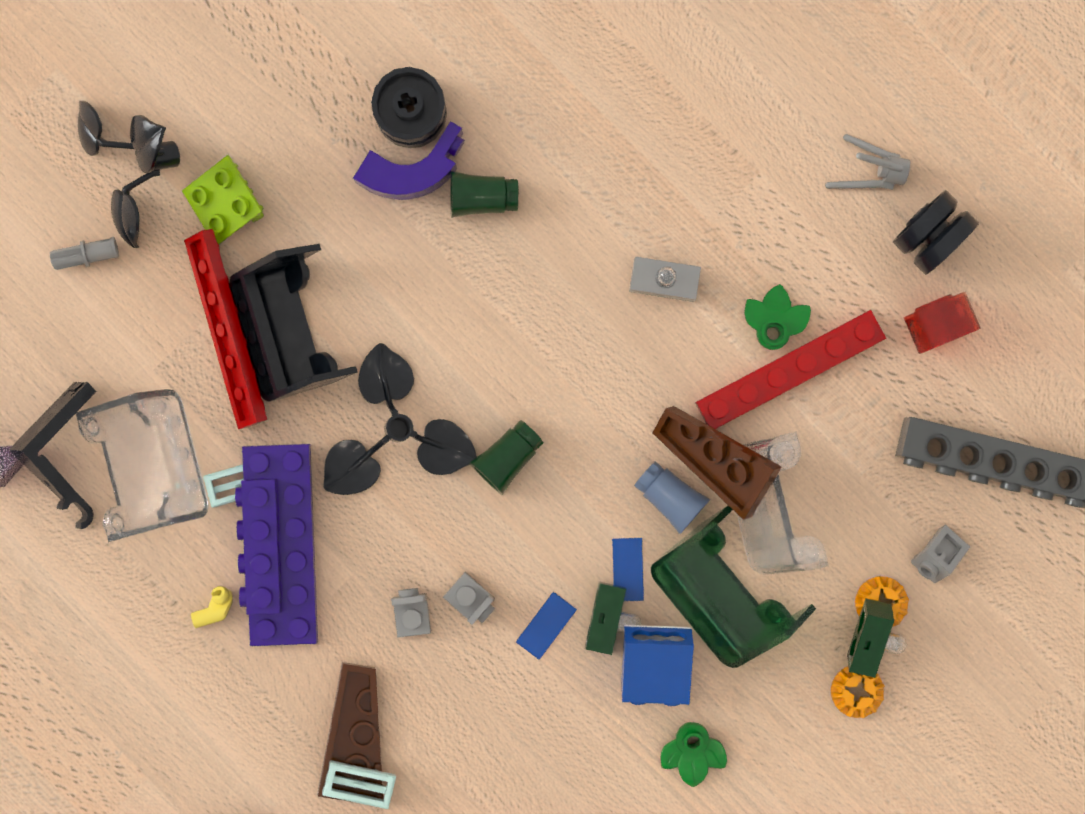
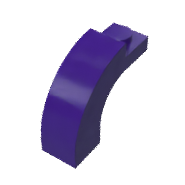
M450 121L431 153L423 160L410 165L392 163L370 150L353 179L356 184L369 192L389 199L409 200L432 193L451 178V171L455 172L457 170L456 163L448 158L450 155L455 157L464 144L465 140L461 138L463 135L462 128Z

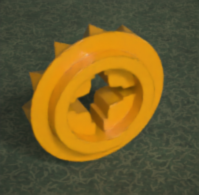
M885 576L873 577L864 582L855 598L858 616H860L865 598L878 601L881 589L886 599L895 600V603H891L894 616L892 627L900 625L902 619L908 614L909 598L904 587L896 580Z
M847 666L841 669L834 677L831 685V697L837 709L843 714L854 718H865L877 712L878 707L884 701L885 686L878 673L875 678L849 672ZM862 680V688L871 695L870 697L860 696L858 701L855 702L854 695L845 689V686L850 688L851 686L857 687Z

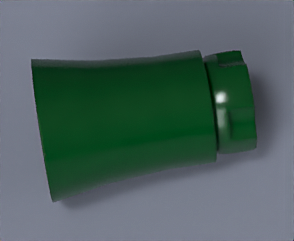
M451 171V218L470 214L518 211L519 186L517 179L469 175Z
M520 420L513 429L509 428L499 440L469 462V464L491 487L503 495L512 480L536 454L535 451L544 442L533 429Z

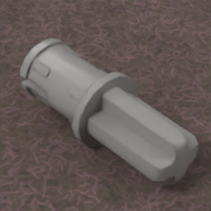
M115 237L85 243L83 240L80 241V245L50 252L51 264L56 270L82 264L89 267L92 262L119 258Z

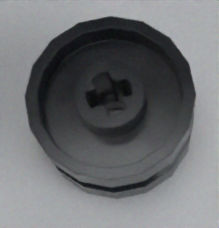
M413 67L394 69L383 76L374 88L371 101L373 116L385 138L395 145L406 148L422 147L435 140L443 130L447 117L443 90L436 79L426 71ZM413 105L415 110L408 112L406 107Z
M944 190L930 204H925L906 223V227L893 240V243L904 254L911 253L922 243L925 244L914 260V264L925 275L941 264L979 225V222L968 211L960 212L950 222L946 220L954 212L958 203L947 190Z

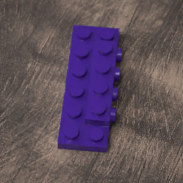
M311 444L243 446V480L241 481V487H236L235 490L236 506L242 507L243 520L237 521L236 532L237 539L244 540V554L238 555L239 574H245V587H240L239 603L240 607H246V615H249L250 646L317 644L318 625Z

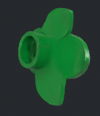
M779 284L767 292L762 302L747 299L744 315L747 323L756 330L758 342L766 349L777 350L788 342L790 336L803 332L809 322L811 308L809 305L791 307L788 293ZM769 328H775L778 331L777 339L772 340L767 336Z
M688 722L678 729L676 739L663 747L660 760L663 769L678 767L682 780L689 786L695 787L707 776L708 767L725 768L727 755L722 743L709 737L708 731L703 725ZM695 736L699 738L693 744L687 742L690 737Z

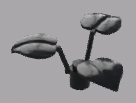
M84 100L79 101L78 135L85 152L90 156H95L99 153V145L102 147L135 149L138 165L141 171L146 173L125 185L122 191L119 189L114 190L111 198V213L118 233L130 246L139 248L137 245L140 221L139 211L135 200L130 195V191L150 178L160 176V170L178 167L180 164L178 146L174 141L162 142L166 127L150 121L143 115H135L132 118L130 126L131 143L106 141L101 137L102 123L96 110Z
M383 343L377 344L363 361L359 372L358 386L367 402L378 404L384 400L386 401L392 416L386 421L384 426L386 436L367 452L365 447L356 440L340 441L330 449L325 460L323 483L324 489L330 493L350 495L370 488L377 481L381 471L379 463L371 456L389 441L398 443L412 437L422 442L417 450L418 461L427 472L435 475L451 474L470 465L469 462L477 457L469 437L453 422L444 419L432 420L426 425L424 436H421L413 430V423L408 416L398 414L392 399L400 400L409 394L414 382L413 372L409 364L401 356L390 350Z

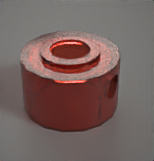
M966 292L952 296V294L946 295L914 309V313L903 317L918 354L981 329Z

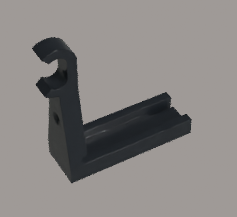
M73 382L9 449L25 467L60 499L57 509H68L71 503H74L82 512V517L76 522L77 529H84L91 524L94 517L92 508L44 455L38 456V452L97 392L88 382Z

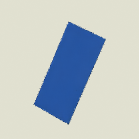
M642 538L612 539L614 585L626 588L624 601H644Z
M553 592L517 639L516 643L540 660L577 609Z

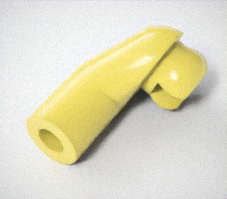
M223 586L214 588L211 592L212 598L208 608L191 613V619L195 628L216 623L226 618L233 603V596L229 589Z

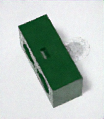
M603 582L598 583L585 643L586 650L612 655L617 631L624 632V625H641V620L637 615L622 612L626 593L625 587Z
M865 598L847 653L849 672L875 678L884 652L901 654L905 651L907 646L905 638L902 635L891 633L894 623L892 604Z

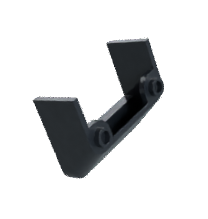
M320 244L274 251L230 277L229 287L234 304L238 310L239 322L247 342L251 364L256 373L259 392L265 401L270 402L326 386L358 373L356 366L338 370L335 359L329 353H316L298 292L307 286L310 278V271L304 259L321 251Z

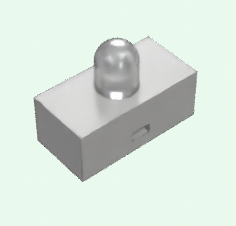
M635 257L629 292L694 302L697 296L701 267Z

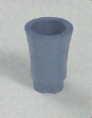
M654 462L634 485L669 520L679 534L686 529L710 501L709 498L688 486L667 468L664 470L657 462Z

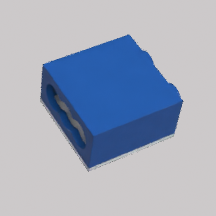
M624 625L621 675L622 702H630L634 705L658 703L667 706L690 704L694 650L691 627Z

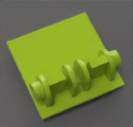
M226 155L182 190L205 230L213 229L218 244H221L251 220L256 222L264 217L262 213L263 206L259 205L252 194V188L248 187L247 180L243 179L237 169L238 165L232 161L229 155Z

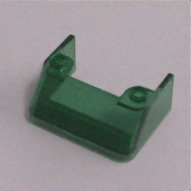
M727 505L698 525L655 561L651 566V575L657 585L724 665L737 668L789 639L816 608L813 604H810L791 615L786 607L776 600L767 599L758 604L717 554L726 545L725 535L718 524L732 511Z

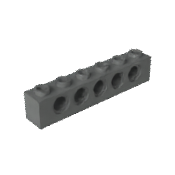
M905 417L903 420L895 456L904 458V465L923 469L925 463L937 466L935 472L955 477L956 471L969 474L968 480L987 485L990 479L1001 482V489L1020 493L1021 487L1033 490L1032 496L1053 500V495L1066 498L1064 503L1066 505L1085 508V459L915 417ZM933 438L937 439L941 444V452L936 457L931 456L927 449L929 441ZM965 446L969 447L973 452V460L968 465L964 464L960 459V452ZM998 454L1005 459L1006 463L1004 470L1000 473L996 472L992 465L994 457ZM1030 462L1035 464L1038 470L1036 478L1032 481L1025 475V468ZM1063 470L1068 473L1070 478L1068 486L1064 489L1058 484V475Z

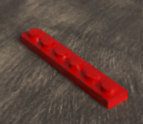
M213 229L202 230L185 239L184 242L239 430L266 421L265 405L261 399L256 381V373L251 364L247 342L243 336L238 318V310L234 304L229 287V279L221 259L219 244L216 241Z
M869 310L695 402L705 423L717 429L887 338L872 310Z

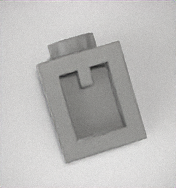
M944 525L938 529L924 550L913 557L911 563L923 577L931 580L933 583H937L953 572L970 546L947 525Z
M466 572L443 596L447 602L468 619L467 621L471 625L476 620L483 623L495 609L491 605L495 597Z
M418 588L398 590L399 596L391 599L392 606H394L397 638L430 634L431 626L427 593L419 594Z

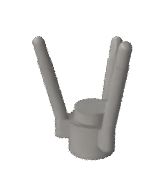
M845 134L843 136L845 141L882 157L878 158L860 152L856 154L857 159L879 165L877 175L883 179L827 182L825 187L828 189L886 188L893 190L894 184L904 185L910 171V160L900 158V154L885 151L863 140Z

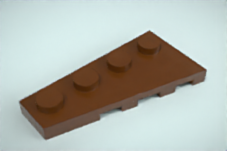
M675 406L665 409L652 433L743 520L753 516L782 468L780 465Z
M342 662L318 787V797L337 799L322 795L330 760L382 771L375 667ZM340 771L335 772L337 776L382 785L381 780ZM336 783L332 784L333 789L383 799V793Z

